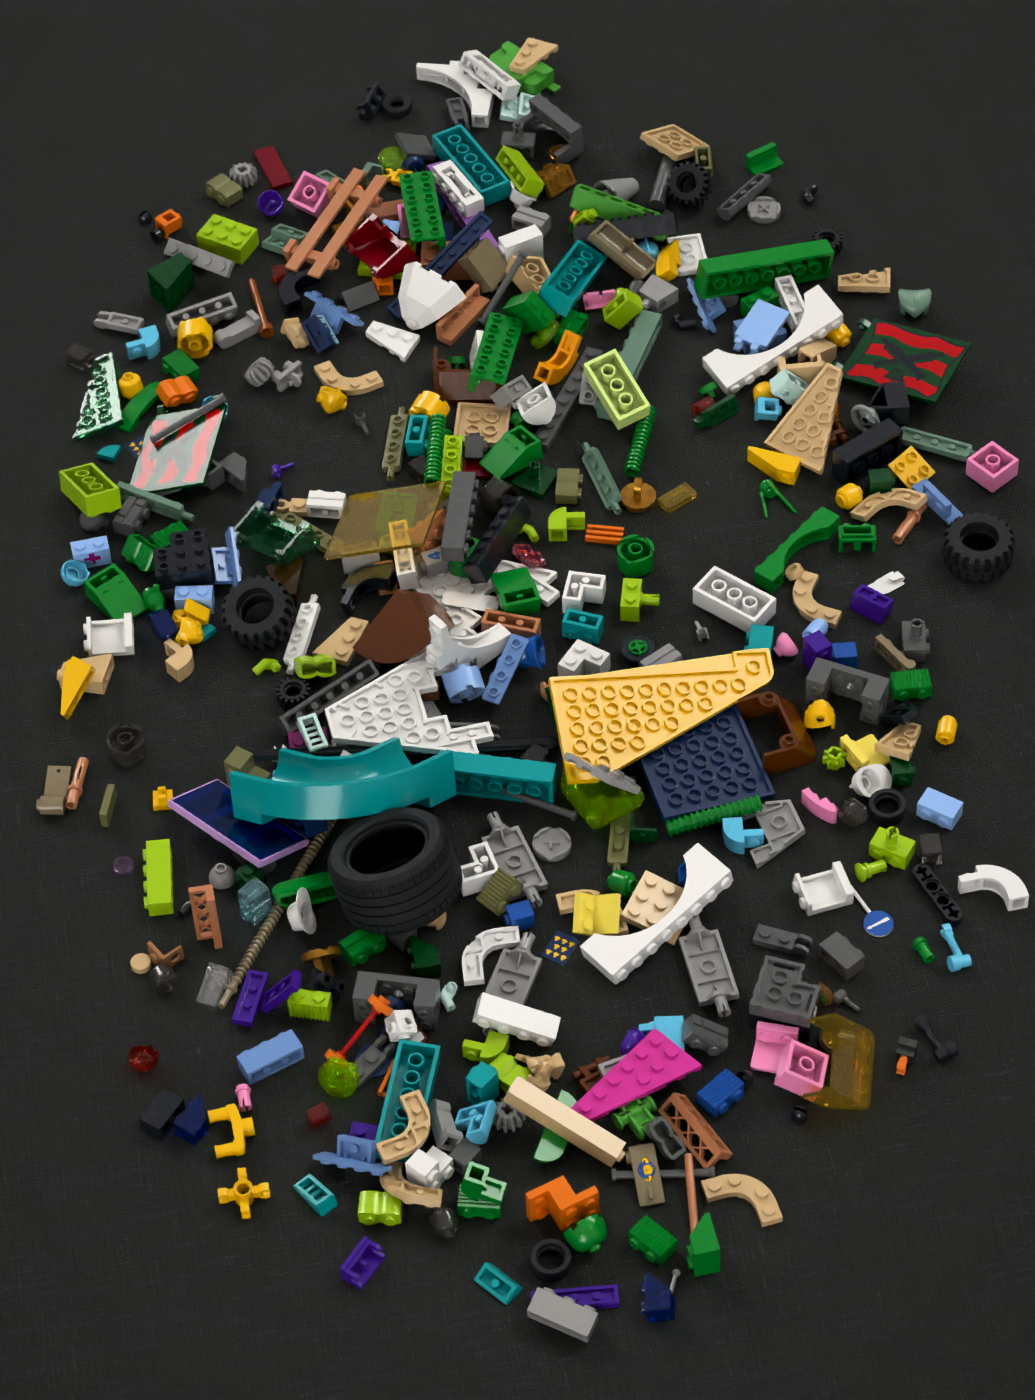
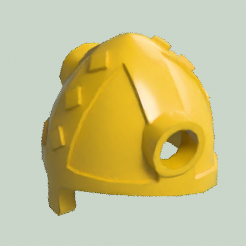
M328 386L320 387L316 400L320 402L327 414L346 408L347 396L341 392L342 387L338 386L337 389Z
M177 617V620L181 622V626L174 642H178L182 646L199 644L203 640L202 624L199 621H194L192 617Z
M819 699L808 706L804 713L803 722L806 728L813 729L830 725L831 729L835 728L836 714L829 702Z

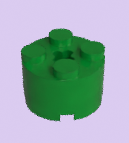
M636 534L628 535L622 538L620 544L617 545V566L627 578L644 576L653 571L654 545L649 538L645 537L644 539Z

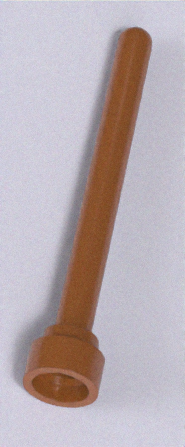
M251 278L248 283L262 323L259 331L263 338H269L273 336L274 329L272 324L267 321L256 282Z

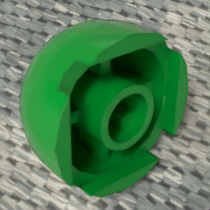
M599 1213L598 1215L593 1214L576 1223L577 1226L574 1230L570 1227L563 1233L566 1242L572 1249L582 1253L589 1251L593 1254L602 1248L600 1244L606 1239L607 1226L602 1215Z

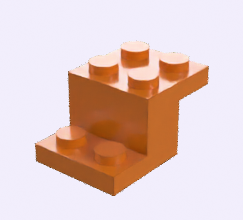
M564 1175L525 1193L526 1213L530 1222L543 1219L550 1213L562 1233L570 1227L573 1230L577 1226L576 1223L586 1217L600 1213L599 1191L596 1186L575 1194Z

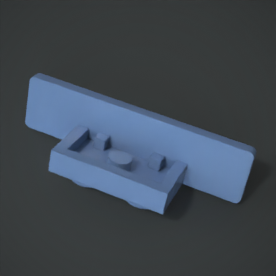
M689 277L686 279L689 285L687 288L693 295L692 300L694 304L698 307L697 313L703 319L702 325L706 330L710 329L713 333H716L717 330L712 320L726 311L721 297L702 300L694 287L695 282Z
M314 290L312 292H305L304 296L316 302L310 317L314 314H323L334 334H339L344 320L354 326L364 325V322L359 320V316L349 314L347 309L342 306L334 305L335 302L333 300L321 297V293Z
M927 479L912 485V490L927 494L928 501L926 504L948 525L950 522H954L955 518L963 517V514Z
M229 526L225 532L227 547L211 548L210 558L214 584H232L235 588L238 585L237 582L241 581L242 567L239 566L240 553L236 549L237 534L234 533L233 526Z
M511 634L502 655L497 659L494 672L489 676L488 685L482 695L483 700L500 705L526 650L529 639Z
M345 1134L337 1135V1154L326 1151L313 1154V1159L319 1160L321 1164H337L338 1168L351 1167L356 1172L369 1171L374 1176H382L384 1172L392 1170L391 1165L376 1162L377 1141Z

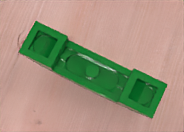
M158 381L147 385L131 399L115 424L116 428L130 434L140 424V417L157 399L162 401L156 393Z

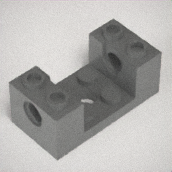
M816 657L806 678L805 704L811 705L815 700L819 699L827 701L830 693H834L838 696L861 701L862 709L859 720L878 725L881 719L880 716L883 715L888 704L890 679Z
M358 971L352 996L355 1021L364 1023L371 1014L373 1005L368 999L372 994H375L378 997L380 995L392 996L405 1002L408 1008L414 1007L417 1028L436 1030L442 1004L440 980ZM377 1015L370 1023H376Z

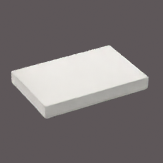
M700 233L666 238L667 244L675 239L679 242L681 267L678 268L677 277L696 274L699 260L707 259Z

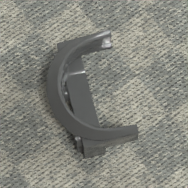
M540 94L529 100L531 112L519 120L523 123V132L535 133L552 130L568 141L567 145L554 153L557 163L567 164L585 151L583 129L578 122L573 121L568 114H564L558 106H554L546 97L544 98Z

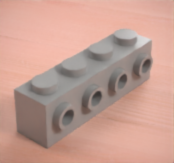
M229 292L166 314L165 323L171 337H178L180 322L202 317L213 326L221 320L234 318L237 314L238 306L232 293Z

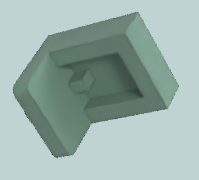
M367 162L363 168L366 174L360 181V185L363 188H367L376 174L382 176L383 166Z

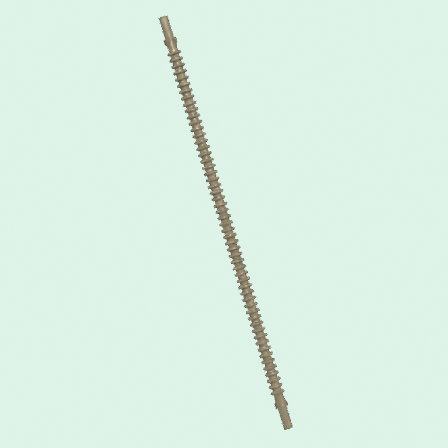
M338 819L328 820V830L313 837V841L310 842L308 849L303 854V858L300 859L289 880L306 875V871L312 865L311 862L316 858V854L322 848L321 845L326 841V837L329 836L331 828L334 827ZM275 902L272 910H270V914L267 915L265 923L262 924V927L259 929L260 931L257 932V936L254 937L252 945L249 946L246 954H244V958L241 959V963L238 964L239 967L233 973L234 976H231V982L225 986L226 991L217 1004L219 1008L224 1009L231 996L236 994L238 985L242 984L247 971L250 970V967L253 965L252 963L255 962V958L260 953V949L266 943L265 940H268L273 927L279 921L278 918L281 917L284 909H286L277 902Z

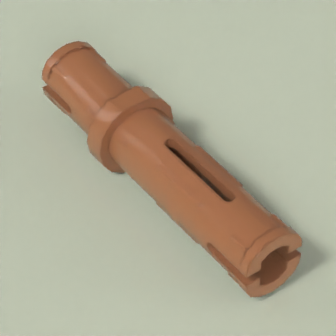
M923 504L917 511L913 509L908 511L907 517L892 536L896 544H902L915 523L920 521L922 513L927 509V505Z
M85 757L78 758L71 785L67 789L68 796L65 806L68 809H76L79 797L83 793L82 786L89 765V760Z

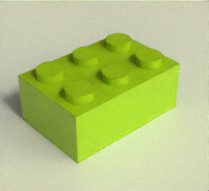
M213 214L196 234L198 248L240 265L247 260L259 245L258 230L256 228Z

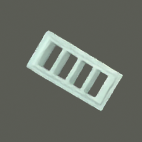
M316 713L297 718L298 729L310 753L328 747ZM313 724L312 727L305 728V726ZM316 730V732L307 734L309 731ZM317 735L319 736L318 738H315V739H312V740L309 739V738L314 737V736H317ZM319 741L322 742L321 744L312 746V743Z

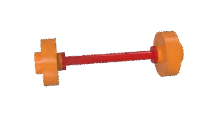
M372 994L368 1001L373 1005L371 1008L373 1011L345 1047L337 1052L329 1048L324 1054L329 1060L327 1063L335 1070L340 1068L346 1071L350 1063L345 1060L347 1057L345 1054L377 1014L380 1015L381 1012L389 1017L393 1012V1009L389 1006L391 1002L384 996L380 995L378 997Z

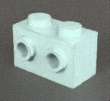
M785 368L769 380L771 393L792 406L809 386L806 381Z

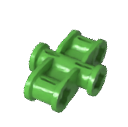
M647 1095L642 1100L635 1099L629 1102L623 1108H616L615 1110L618 1113H613L611 1117L618 1130L621 1131L624 1129V1126L629 1125L636 1137L642 1141L647 1136L644 1125L654 1118L650 1112L657 1111V1107L652 1097Z

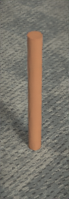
M692 1153L684 1154L690 1233H692L698 1224L693 1155Z

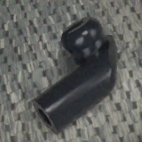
M190 899L185 901L177 911L181 918H185L192 910ZM201 904L197 908L203 909L205 905Z

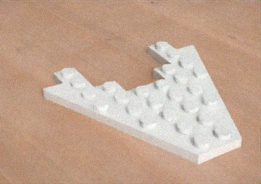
M415 549L413 553L419 588H414L413 591L430 594L446 610L454 623L453 629L449 632L451 636L468 637L478 634L474 629L481 624L482 617L470 608L445 605L442 603L445 591L490 595L494 591L491 578L487 583L471 584L469 578L457 577L450 573L449 561V572L428 578L425 572L420 570L419 561H421V557ZM503 559L494 571V573L526 567L536 584L540 603L549 607L560 597V591L549 585L557 578L556 571L529 567L525 564Z
M426 652L406 661L325 708V715L333 743L374 747L390 738L397 737L400 738L403 751L438 754L440 750L447 749L454 752L479 754L476 744L494 741V735L489 721L451 729L447 715L427 718L421 694L438 691L435 677L441 676L446 672H452L456 670V667L448 664L439 670L436 666L429 664L426 659Z

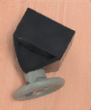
M905 382L882 383L868 407L862 404L855 405L851 410V418L856 427L864 432L869 430L864 425L874 427L888 418L900 428L902 426L908 427L910 405ZM857 410H859L860 415H861V421H860V422H859V420L857 419V416H856Z

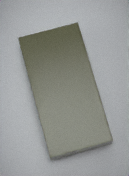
M114 784L107 785L99 812L102 827H109L117 800Z

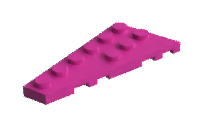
M654 1028L571 1109L594 1122L618 1107L623 1108L635 1099L639 1100L666 1087V1084L674 1080H681L685 1078V1075L701 1070L702 1065Z

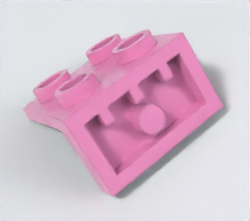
M758 1021L750 1068L776 1073L781 1051L791 1039L798 1041L799 1028Z

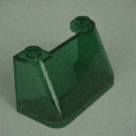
M257 501L233 528L234 533L237 534L236 545L246 547L271 558L278 564H287L315 550L320 544V540L309 522L303 520L298 526L277 518L273 511L268 513L264 509L265 504Z

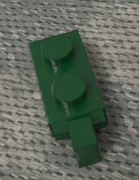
M730 394L704 409L701 415L692 419L694 426L700 429L708 426L713 427L739 412L736 395Z

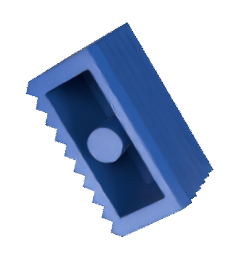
M725 1068L696 1093V1103L716 1118L717 1115L724 1114L732 1102H737L743 1097L744 1082Z

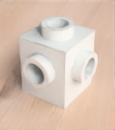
M393 1010L390 1016L384 1019L390 1042H399L400 1039L410 1041L418 1032L412 1010Z

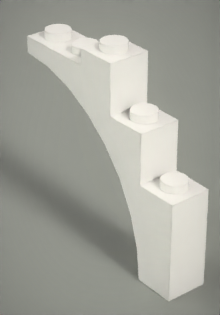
M450 61L449 65L417 63V80L438 83L452 89L467 102L471 110L472 127H489L494 95L488 89H481L480 83L471 75H467V72L458 66L460 61Z
M434 614L428 618L431 644L426 647V659L430 665L436 666L439 670L448 664L457 667L469 662L470 665H477L478 668H481L504 651L511 632L498 623L476 635L455 637L449 634L447 625Z

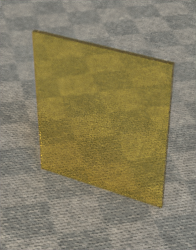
M439 481L350 495L324 556L325 560L424 546L447 482Z

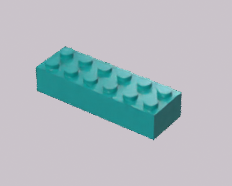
M462 124L432 135L435 154L441 161L451 160L482 195L484 207L510 197V180Z
M577 240L544 282L538 296L550 309L559 315L567 317L600 273L608 256Z
M453 751L457 795L523 802L518 798L500 793L503 787H506L507 791L511 794L523 793L554 804L557 792L556 763Z
M403 1039L399 1040L377 1130L376 1143L398 1136L408 1126V1117L400 1103L399 1096L419 1089L427 1107H429L440 1063L441 1046ZM376 1149V1158L381 1159ZM413 1154L397 1161L406 1163Z

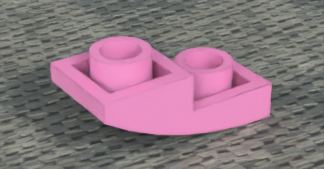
M809 788L802 790L801 803L811 813L826 822L836 823L838 810L834 803H830L826 797L820 800L818 795Z

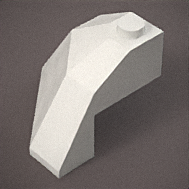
M418 262L408 263L404 266L398 295L402 318L411 330L421 329L433 323L466 298L456 283L451 280L446 282L441 279L442 275L433 270L428 272Z

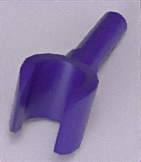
M294 462L282 466L274 464L272 466L273 477L275 479L280 478L283 475L282 471L295 466Z

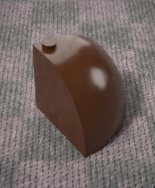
M397 589L352 648L363 657L370 658L374 662L385 664L405 662L425 653L426 647L431 644L428 618L435 614L447 625L449 632L453 629L454 623L446 610L430 594Z

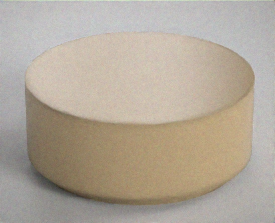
M793 563L786 568L785 576L790 581L796 580L803 574L804 569L800 563Z
M144 953L134 955L130 961L132 970L138 974L148 972L151 968L150 957Z

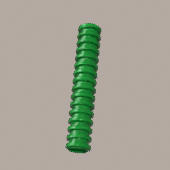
M651 405L650 415L638 420L624 468V473L629 477L634 478L640 474L657 413L655 407Z
M433 414L430 417L424 484L428 487H437L440 484L446 417L442 414Z
M756 794L753 798L749 796V799L743 798L742 801L738 799L737 802L731 801V804L725 803L724 806L720 804L719 807L714 806L713 809L707 808L706 811L704 809L701 810L702 812L696 811V814L690 813L688 816L686 814L684 817L679 816L678 819L672 818L671 821L666 820L665 824L668 835L672 837L675 833L679 835V832L685 833L686 830L690 832L691 829L697 830V827L701 829L704 825L708 827L709 824L715 825V822L719 824L722 818H733L740 815L744 817V814L750 815L751 812L755 814L758 810L762 812L763 806L760 796Z

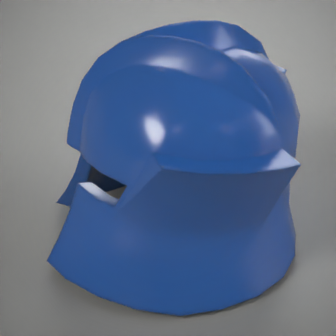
M537 634L532 637H524L529 639V643L518 667L529 668L530 666L542 670V666H546V656L541 636Z

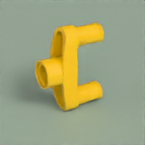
M235 1103L228 1104L226 1107L207 1110L210 1123L229 1120L232 1124L235 1140L231 1143L214 1146L217 1159L236 1155V1157L245 1155V1137L255 1135L252 1117L241 1119Z

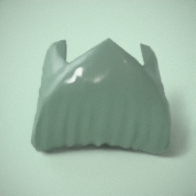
M929 288L917 291L899 289L898 297L901 314L905 316V312H907L914 318L923 312V316L927 315L932 296L931 290Z

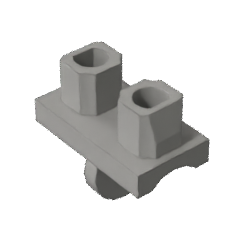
M288 360L283 365L282 373L278 370L272 373V381L277 384L278 391L282 392L288 386L294 385L299 387L302 384V362L297 360L293 363Z
M582 373L579 404L595 406L598 396Z

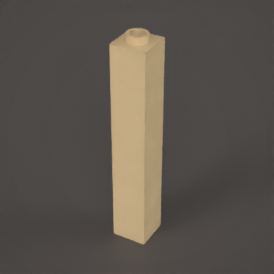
M517 1076L503 1099L504 1102L612 1168L615 1161L620 1163L625 1155L623 1148L626 1142L521 1077Z

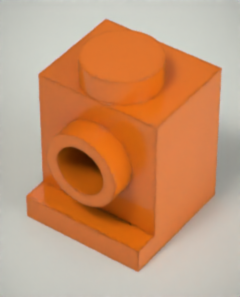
M172 209L155 217L156 229H162L166 239L169 238L171 233L182 228L183 220L181 215Z

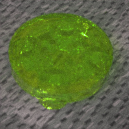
M390 146L380 152L379 165H382L384 170L390 168L396 172L397 169H401L403 161L407 158L400 146Z
M554 318L547 328L535 331L536 335L530 339L529 343L536 350L541 349L553 339L559 331L561 324Z
M328 1058L318 1072L320 1085L328 1094L334 1097L346 1098L351 1096L359 1085L357 1065L340 1058Z

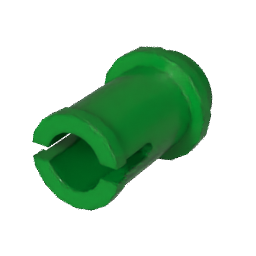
M918 937L913 941V948L918 951L924 963H930L935 959V955L928 946L927 939Z

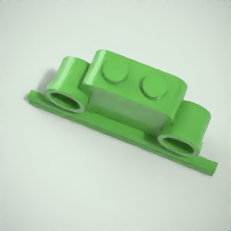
M510 41L503 43L501 49L490 55L489 59L521 84L518 93L523 91V93L536 96L537 94L541 95V91L545 88L553 93L561 90V86L554 83V69L541 61L525 75L509 71V65L521 49Z

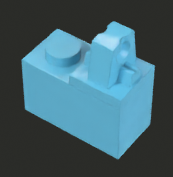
M654 1016V1021L639 1024V1030L645 1036L656 1028L685 1051V1044L681 1042L683 1016Z

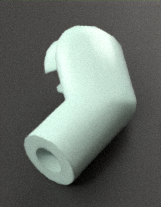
M448 982L441 991V1001L447 1012H451L456 1008L452 1000L458 988L455 982Z

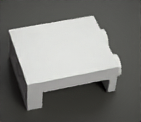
M124 613V619L91 621V617H86V623H83L84 635H87V640H84V650L88 651L89 657L103 654H112L113 656L135 655L132 613Z
M840 861L833 862L832 869L802 878L799 873L794 875L792 888L794 893H798L800 907L802 910L805 909L807 916L853 904L854 891Z

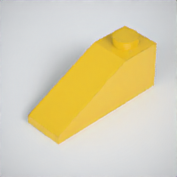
M748 446V462L777 482L795 485L801 470L800 457Z
M74 656L65 663L63 672L61 715L68 720L96 672L92 665Z

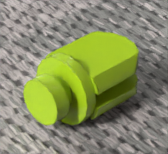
M593 208L582 210L572 218L573 226L577 227V223L587 222V225H592L595 221L594 218L597 217V212Z

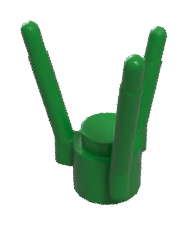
M766 479L760 483L759 488L761 492H759L765 518L769 517L765 497L773 498L776 495L794 514L797 513L793 506L779 492L772 480Z

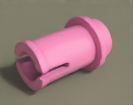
M239 1084L235 1090V1095L238 1096L239 1111L247 1112L246 1107L248 1111L252 1110L251 1088L248 1084Z

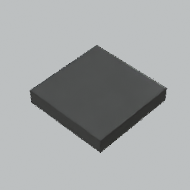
M396 132L395 139L406 158L419 156L423 160L435 161L437 155L425 135Z

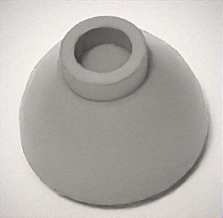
M224 863L216 864L209 873V883L213 884V887L216 889H227L236 881L235 871L231 866Z

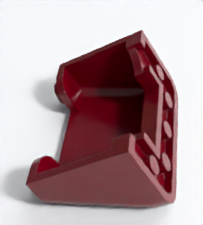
M374 213L345 242L348 253L351 256L356 255L372 270L371 273L376 279L381 278L383 280L401 273L404 270V266L408 263L421 262L410 246L404 240H399L380 222Z

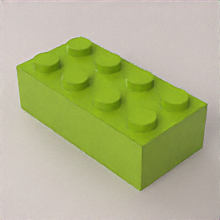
M93 462L59 471L61 491L87 517H96L105 512L112 513L122 508L119 487Z

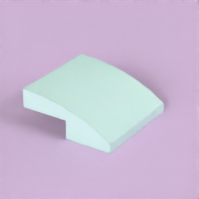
M521 92L519 97L516 96V99L501 100L499 120L516 122L531 112L529 100L534 95Z

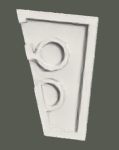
M374 320L366 330L367 338L380 347L384 346L392 355L396 354L399 356L400 360L404 363L420 341V335Z

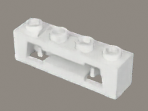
M478 50L463 52L458 65L502 101L516 99L521 86L519 82Z
M451 160L433 166L435 184L440 186L441 191L446 193L451 203L457 206L460 213H463L468 218L478 214L480 211H484V198Z
M792 275L775 278L774 291L779 295L780 307L790 312L787 323L793 334L802 320L805 305Z
M405 521L390 524L389 529L400 590L419 588L412 541L407 534L409 531L408 523Z

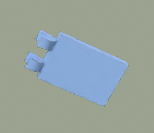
M758 299L734 334V343L736 344L733 350L740 352L743 345L747 343L751 345L749 355L757 354L760 350L766 351L789 318L790 312Z

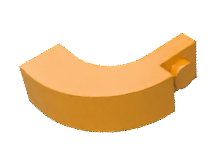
M565 330L557 351L550 360L539 362L533 378L542 383L546 382L547 385H554L560 382L569 373L578 358L579 353H577L582 336Z

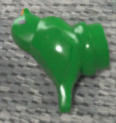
M154 584L153 587H147L142 593L143 600L147 607L160 618L165 614V600L160 591L159 584Z

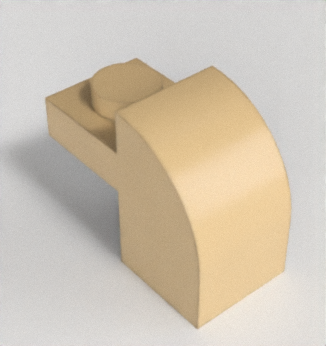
M169 638L164 642L166 655L169 656L165 660L167 673L180 683L194 670L193 653L189 644L182 648L178 642L175 643Z

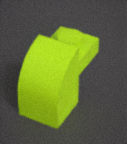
M566 507L554 510L548 519L549 542L567 541V530H585V512H566Z
M489 1030L485 1043L464 1039L462 1045L463 1057L471 1061H483L489 1065L502 1052L508 1053L510 1039L508 1034Z

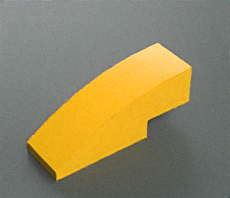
M677 239L664 246L657 257L656 276L666 282L678 276V268L681 267L679 242Z

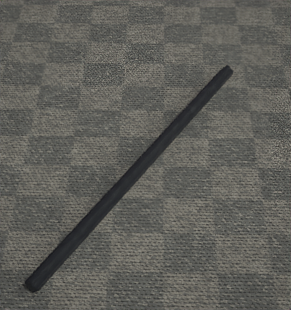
M555 737L499 739L476 745L479 752L555 749L557 747V740ZM358 745L329 746L311 753L307 747L286 749L315 756L336 757L340 756L343 750L350 754H356L372 747ZM280 749L248 751L253 753L254 761L278 760V750ZM403 751L405 755L423 754L421 752Z

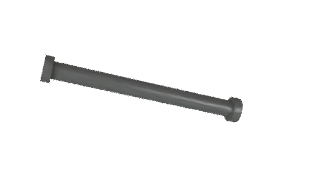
M518 251V256L484 314L477 320L481 325L486 326L490 312H493L521 263L528 257L525 252Z
M222 392L216 399L156 434H150L148 437L153 445H155L156 441L221 403H227L228 401Z
M503 787L502 791H500V793L518 798L525 803L571 818V821L574 822L579 815L578 810L572 811L523 793L511 794L507 791L506 787Z
M710 1166L709 1169H694V1177H715V1166ZM612 1169V1182L617 1181V1179H634L633 1170L616 1171V1169ZM685 1169L659 1170L661 1178H686Z

